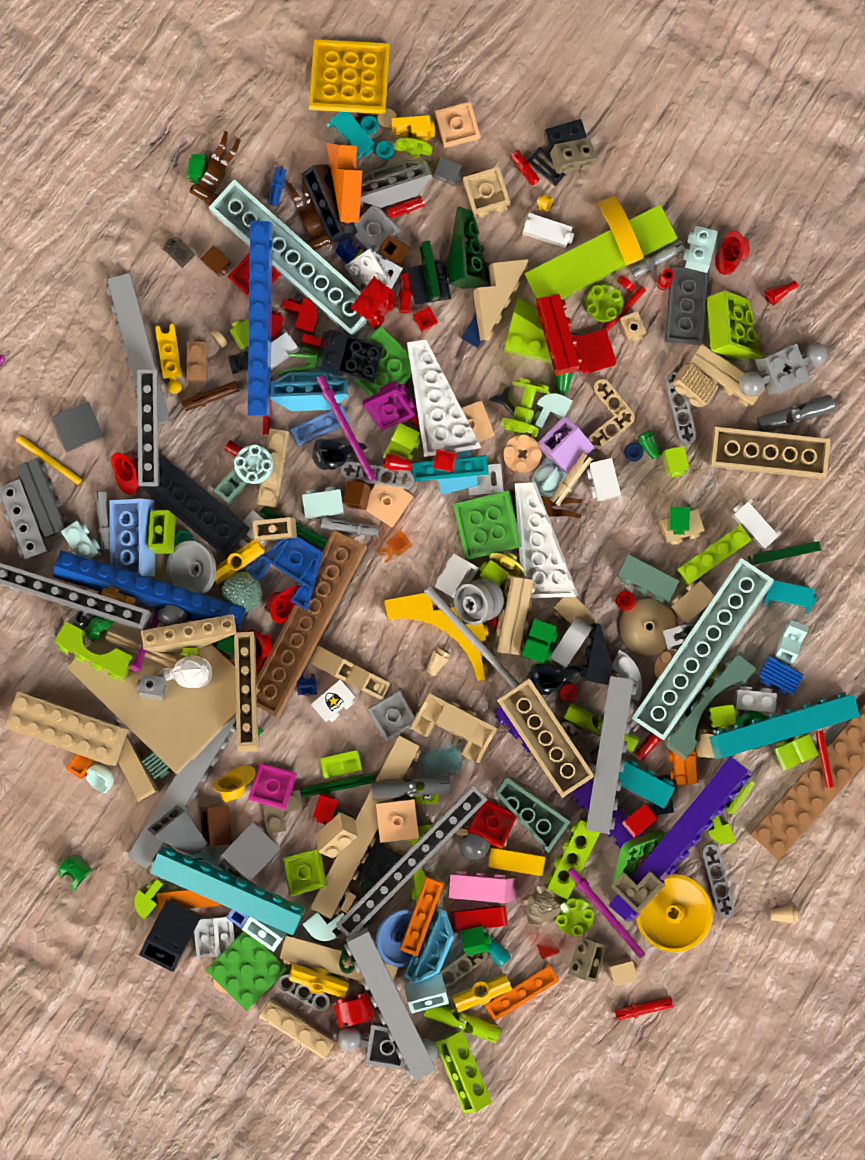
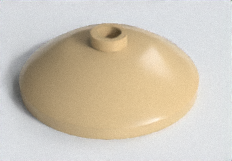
M650 598L637 600L631 610L623 612L619 622V632L624 644L634 653L643 656L657 655L665 651L668 647L663 631L677 627L676 619L671 609L666 604ZM647 623L652 624V630L649 631L646 629Z

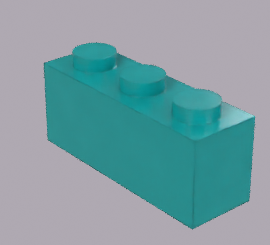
M631 760L624 762L623 772H619L618 779L621 780V786L665 809L675 790L672 787L673 782L665 778L662 781L655 778L656 773L648 769L645 772L638 769L639 764Z

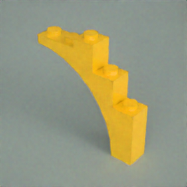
M426 593L385 600L388 620H419L445 631L466 652L473 665L477 681L485 680L488 670L487 665L482 664L481 657L484 656L441 609L433 611V607H436V604ZM451 607L450 609L459 617L455 607ZM483 623L477 625L465 624L480 641H486L485 637L489 636L487 625H483Z

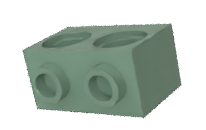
M234 468L214 491L230 505L250 483L243 481L237 475Z

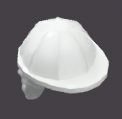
M190 655L180 659L173 668L162 669L157 676L166 678V681L174 679L183 687L200 688L210 683L213 672L211 665L206 659L197 655Z

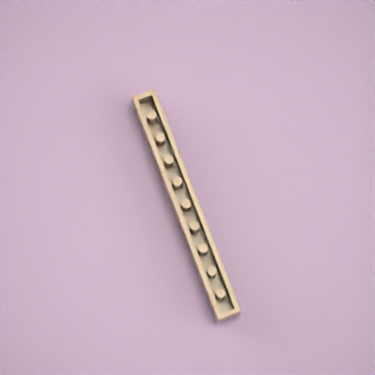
M399 735L375 782L402 781L404 777L408 778L413 769L409 767L412 760L417 761L421 753L418 750L420 746ZM371 789L355 820L358 837L337 855L326 877L327 887L320 888L311 909L330 919L333 915H338L342 907L339 905L341 898L346 899L350 888H348L350 881H355L360 872L356 870L359 863L364 864L368 856L365 853L368 846L372 847L377 839L374 836L376 830L379 829L376 804L393 802V798L373 799Z

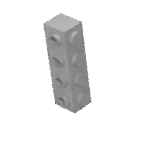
M19 479L0 486L1 504L4 503L6 507L4 514L7 521L12 523L11 533L13 538L19 542L20 546L17 549L20 556L30 560L48 553L49 549L22 480Z

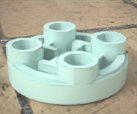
M258 445L244 447L238 452L234 461L237 475L243 481L250 484L264 482L273 471L274 464L271 454L265 448Z

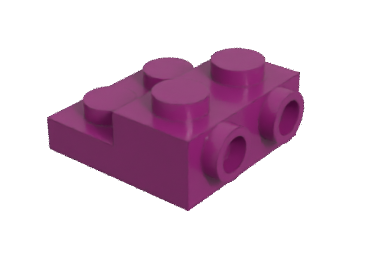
M396 380L380 387L379 393L363 400V406L381 431L415 416L416 402L414 398H408L404 384H398Z

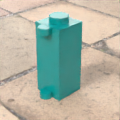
M340 111L326 125L329 129L333 126L348 145L357 146L356 160L361 159L363 156L368 157L374 151L375 144L349 112Z
M774 580V583L763 598V604L768 605L770 600L805 608V613L809 614L810 608L816 603L817 594H814L815 589Z

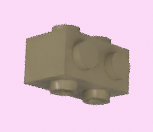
M590 138L555 144L550 152L556 173L564 172L567 174L578 169L587 170L592 167L597 159Z
M579 936L568 974L597 983L608 945Z

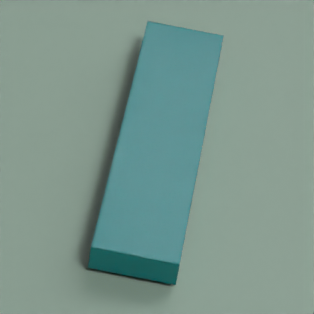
M487 455L457 458L453 472L432 468L434 460L412 462L411 473L415 478V482L489 475Z

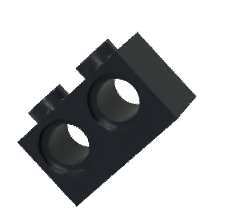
M582 119L547 128L544 131L549 152H551L555 144L587 138Z

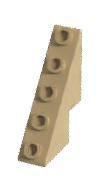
M528 259L492 263L488 266L491 286L473 290L480 341H489L492 337L494 324L497 325L501 320V311L509 305L512 291L515 292L520 284L518 281L520 276L524 275L529 268V265H527Z
M232 614L142 630L143 649L172 653L184 647L202 648L236 634L234 615Z
M318 645L308 661L312 665L380 700L383 699L390 685L389 682Z

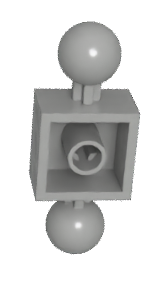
M818 342L809 343L804 348L803 354L800 353L797 344L780 347L755 359L760 374L756 372L745 373L740 378L739 388L744 395L751 397L758 395L763 390L764 385L768 395L780 394L810 380L805 365L808 364L813 367L822 365L827 359V350L823 344Z
M372 1022L370 1036L361 1035L358 1029L351 1026L344 1027L338 1033L337 1042L344 1051L351 1052L359 1047L367 1048L365 1064L399 1070L404 1069L405 1060L404 1058L400 1060L395 1050L398 1046L395 1041L391 1042L387 1031L390 1029L387 1024L383 1025L382 1023ZM422 1040L434 1062L438 1056L436 1044L431 1040ZM390 1042V1045H393V1047H390L389 1050H386L385 1046L382 1044Z

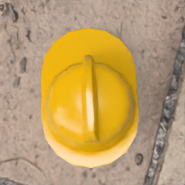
M249 765L236 767L215 780L213 789L220 793L224 802L238 799L245 793V785L255 777V769Z

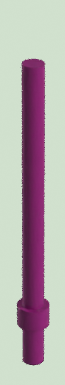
M323 375L316 378L323 391L324 399L328 400L369 481L374 480L376 476L334 397L333 389L329 388Z
M574 867L570 868L568 873L576 882L579 890L584 891L635 954L642 958L645 952L590 888V883L584 877L582 878Z

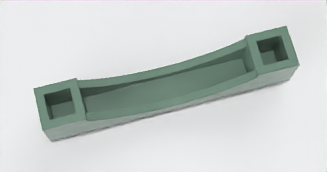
M738 654L734 659L731 657L725 664L726 670L723 673L719 672L713 679L714 685L711 688L708 686L701 694L703 699L700 702L696 701L690 708L691 714L688 717L684 716L678 723L680 728L676 732L672 731L666 738L668 741L666 747L684 761L698 743L695 740L697 724L710 703L728 689L738 685L744 686L754 674L756 668Z

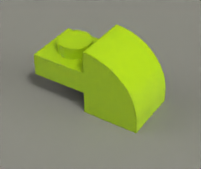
M717 815L713 820V828L706 831L709 837L721 844L736 842L730 823L721 824Z
M160 878L156 881L153 879L145 888L148 890L147 892L139 889L136 893L134 900L135 908L143 919H146L158 904V901L153 897L165 883Z

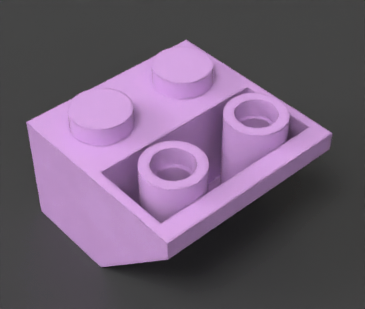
M565 416L538 442L541 452L566 474L570 472L583 452L588 455L595 448L582 431Z

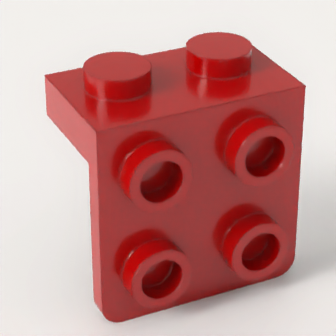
M373 277L353 303L351 309L365 318L370 327L375 329L377 326L380 327L387 312H391L395 308L397 299L392 289Z
M605 329L582 336L575 335L577 343L575 350L576 353L580 354L582 364H580L576 372H580L581 376L616 365L617 361Z

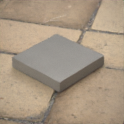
M374 205L370 206L359 217V222H354L358 231L354 235L355 239L366 250L372 249L376 253L379 252L378 249L388 234L396 236L401 232L398 226L379 207Z
M401 690L367 709L386 742L408 730L415 718V714Z

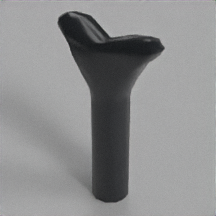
M506 387L501 395L491 397L489 401L503 405L513 416L515 407L509 401V387Z

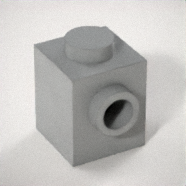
M142 674L141 680L138 679L136 691H139L138 693L141 698L164 701L167 687L166 678Z

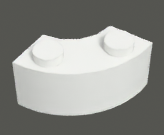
M617 650L612 661V670L616 672L618 677L634 679L633 683L637 684L636 693L631 695V699L639 701L642 691V680L638 667L627 654Z

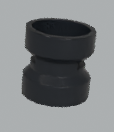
M247 351L242 352L238 356H228L232 374H237L241 370L248 371Z

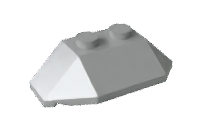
M403 160L369 171L362 177L360 201L382 208L418 196L432 178L427 162Z

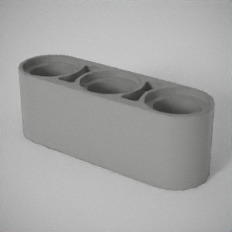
M575 617L550 658L567 667L592 627Z
M284 973L280 977L278 986L283 992L319 1011H323L329 1006L330 996L328 993L315 994L310 991L308 996H302L299 993V989L301 987L309 989L308 986L293 982L292 986L285 987L282 980L286 977L289 978L290 973ZM323 996L326 998L327 1003L322 1006L318 1005L316 998Z

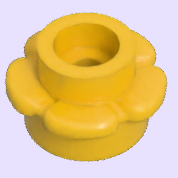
M548 193L540 195L537 200V206H539L540 211L544 210L547 212L553 203V198Z

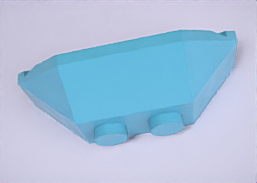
M324 371L291 372L280 377L277 381L271 382V400L290 411L330 410L331 406L328 400L324 399L323 391L316 378L324 376L329 388H332L335 393L334 397L337 403L348 397V380Z
M438 906L434 910L418 956L412 955L404 977L413 983H418L440 972L454 938L447 913Z

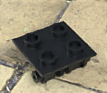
M440 260L434 261L441 295L437 301L450 300L451 294L445 264ZM423 265L408 267L414 304L437 302L429 300Z

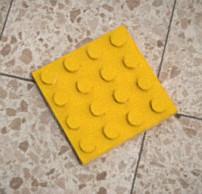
M314 39L309 110L386 114L390 43Z

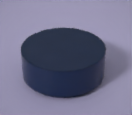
M636 442L629 443L624 449L625 458L631 462L639 461L644 453L642 446Z

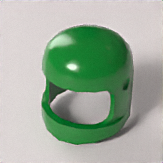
M77 855L65 857L57 868L60 878L68 875L74 880L69 887L73 892L76 891L79 884L92 871V868Z

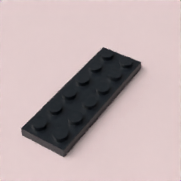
M163 455L159 458V486H140L226 558L251 529Z

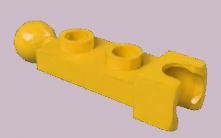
M170 324V331L167 334H163L162 329L156 326L155 330L163 379L170 380L167 384L168 392L178 394L182 389V385L177 380V377H183L176 327L175 324Z

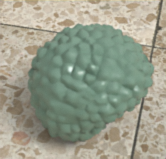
M243 571L232 574L226 579L222 587L221 597L225 602L246 608L245 612L253 610L261 602L263 590L256 578Z

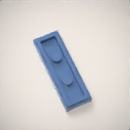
M341 405V406H339V407H340L342 413L344 414V416H345V418H346V420H347V422H348V424H349L350 421H349V419H348V417H347V415H346V412H345L343 406ZM330 410L290 430L299 447L340 428L341 425L333 410Z

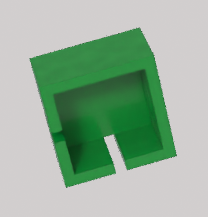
M534 619L521 656L542 664L545 660L549 661L552 653L549 647L551 642L555 643L558 631L555 630L557 626Z

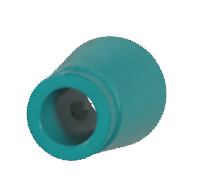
M492 938V944H489L490 951L488 953L495 965L498 964L501 967L512 957L507 949Z

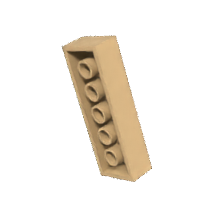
M715 427L712 431L709 467L824 479L827 477L830 439Z
M530 678L497 699V702L562 798L594 777V774Z
M17 691L5 725L6 729L112 766L117 764L128 732L127 728Z

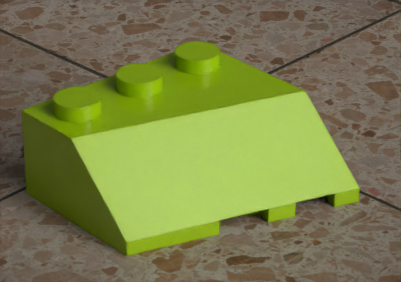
M725 290L707 297L711 351L735 360L757 359L763 356L764 351H760L758 345L760 341L759 334H756L753 328L755 319L749 299Z
M517 297L504 352L552 364L537 308Z

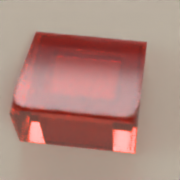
M536 944L541 959L554 956L560 952L558 947Z

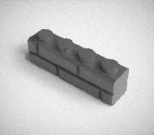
M35 458L16 466L44 537L50 538L60 534L69 525V520L66 514L62 515L60 507H62L60 498L58 496L55 497L53 493L55 486L52 479H48L45 473L48 471L46 463L39 458Z

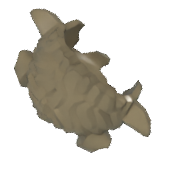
M537 885V891L532 895L521 899L522 905H525L528 915L527 920L531 926H541L546 921L551 924L554 922V917H557L562 911L560 904L541 885Z

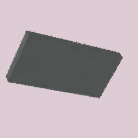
M671 266L675 276L669 287L665 342L701 346L704 340L710 269L705 273L685 267Z

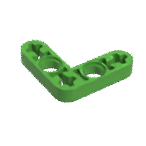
M658 830L626 841L620 850L613 882L623 872L631 878L635 873L638 857L652 853L666 836V833Z

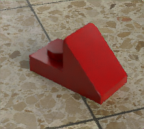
M645 803L623 821L622 824L635 838L657 820V817Z

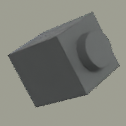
M440 157L434 172V178L455 186L456 182H461L463 177L462 165Z

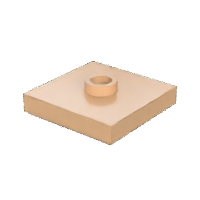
M471 101L434 111L444 149L481 139Z
M482 400L461 408L478 442L495 437Z
M382 475V480H383V481H385V482L390 481L389 479H387L386 477H384V476ZM375 484L370 492L366 511L393 528L414 496L402 488Z
M414 799L376 804L380 843L419 838Z

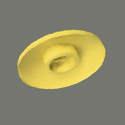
M493 552L490 554V559L508 573L520 576L524 574V569L516 561L517 557L512 553L507 552L505 555Z

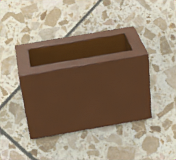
M229 805L201 807L202 836L208 843L206 846L232 844Z

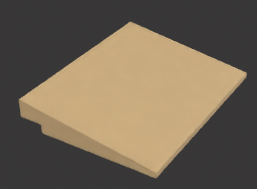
M137 603L132 604L133 606L150 611L151 613H153V616L155 614L156 609L146 607ZM114 622L109 630L142 643V630ZM105 630L100 635L101 639H96L87 647V650L99 655L107 654L115 648L131 655L134 659L137 655L133 651L107 641L106 635L109 630ZM212 644L198 648L199 656L206 659L212 667L213 673L210 683L200 688H187L179 685L174 679L168 680L164 701L141 698L138 693L139 691H136L138 679L141 680L142 674L157 676L162 669L170 668L147 657H144L141 663V671L135 672L130 670L124 681L120 678L118 681L112 679L107 675L108 672L103 669L101 672L91 667V663L86 660L82 663L75 659L67 666L95 696L176 774L191 760L193 761L236 716L235 666ZM182 648L172 653H166L177 658L178 661L184 658V656L180 655L182 654Z

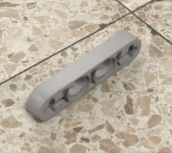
M671 372L667 375L665 384L678 439L681 444L690 445L696 439V431L688 398L686 395H682L684 398L683 403L680 405L674 403V395L680 393L677 391L671 393V390L675 388L672 383H669V380L672 379V376L676 378L678 372ZM679 413L687 414L688 421L686 423L678 421ZM690 424L691 428L688 427L687 432L692 434V437L687 442L686 439L682 438L685 434L684 429L680 430L679 427H685Z
M350 461L344 463L341 467L342 475L352 481L360 479L366 483L402 489L411 488L415 482L414 476L407 470L388 471L383 466L370 465L376 478L369 481V479L364 478V470L360 463ZM350 466H352L355 471H359L360 477L354 472L348 475L346 469H350ZM385 472H391L392 478L388 482L382 480V475ZM396 473H398L397 476L399 478H405V475H407L410 481H406V484H404L402 480L396 479Z
M706 844L702 848V857L715 907L720 916L728 918L734 914L735 908L720 850L714 844ZM709 847L712 850H716L713 857L714 860L718 859L719 862H713L708 865V861H711V857L706 855ZM713 866H719L721 869V873L717 877L712 876L710 873ZM722 884L725 886L726 892L723 895L716 894L715 888L717 885ZM728 896L729 900H725V903L731 909L725 914L724 911H720L723 908L722 901L718 902L717 899H724Z

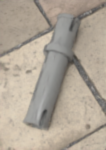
M678 240L650 258H644L643 262L630 268L634 278L637 279L648 271H654L655 267L684 252L685 247L683 244L681 245L682 242Z
M107 492L95 493L99 523L97 532L100 534L101 550H110V515Z
M326 517L322 518L321 529L357 534V536L367 535L376 538L379 535L380 525L365 524L363 521L351 522Z

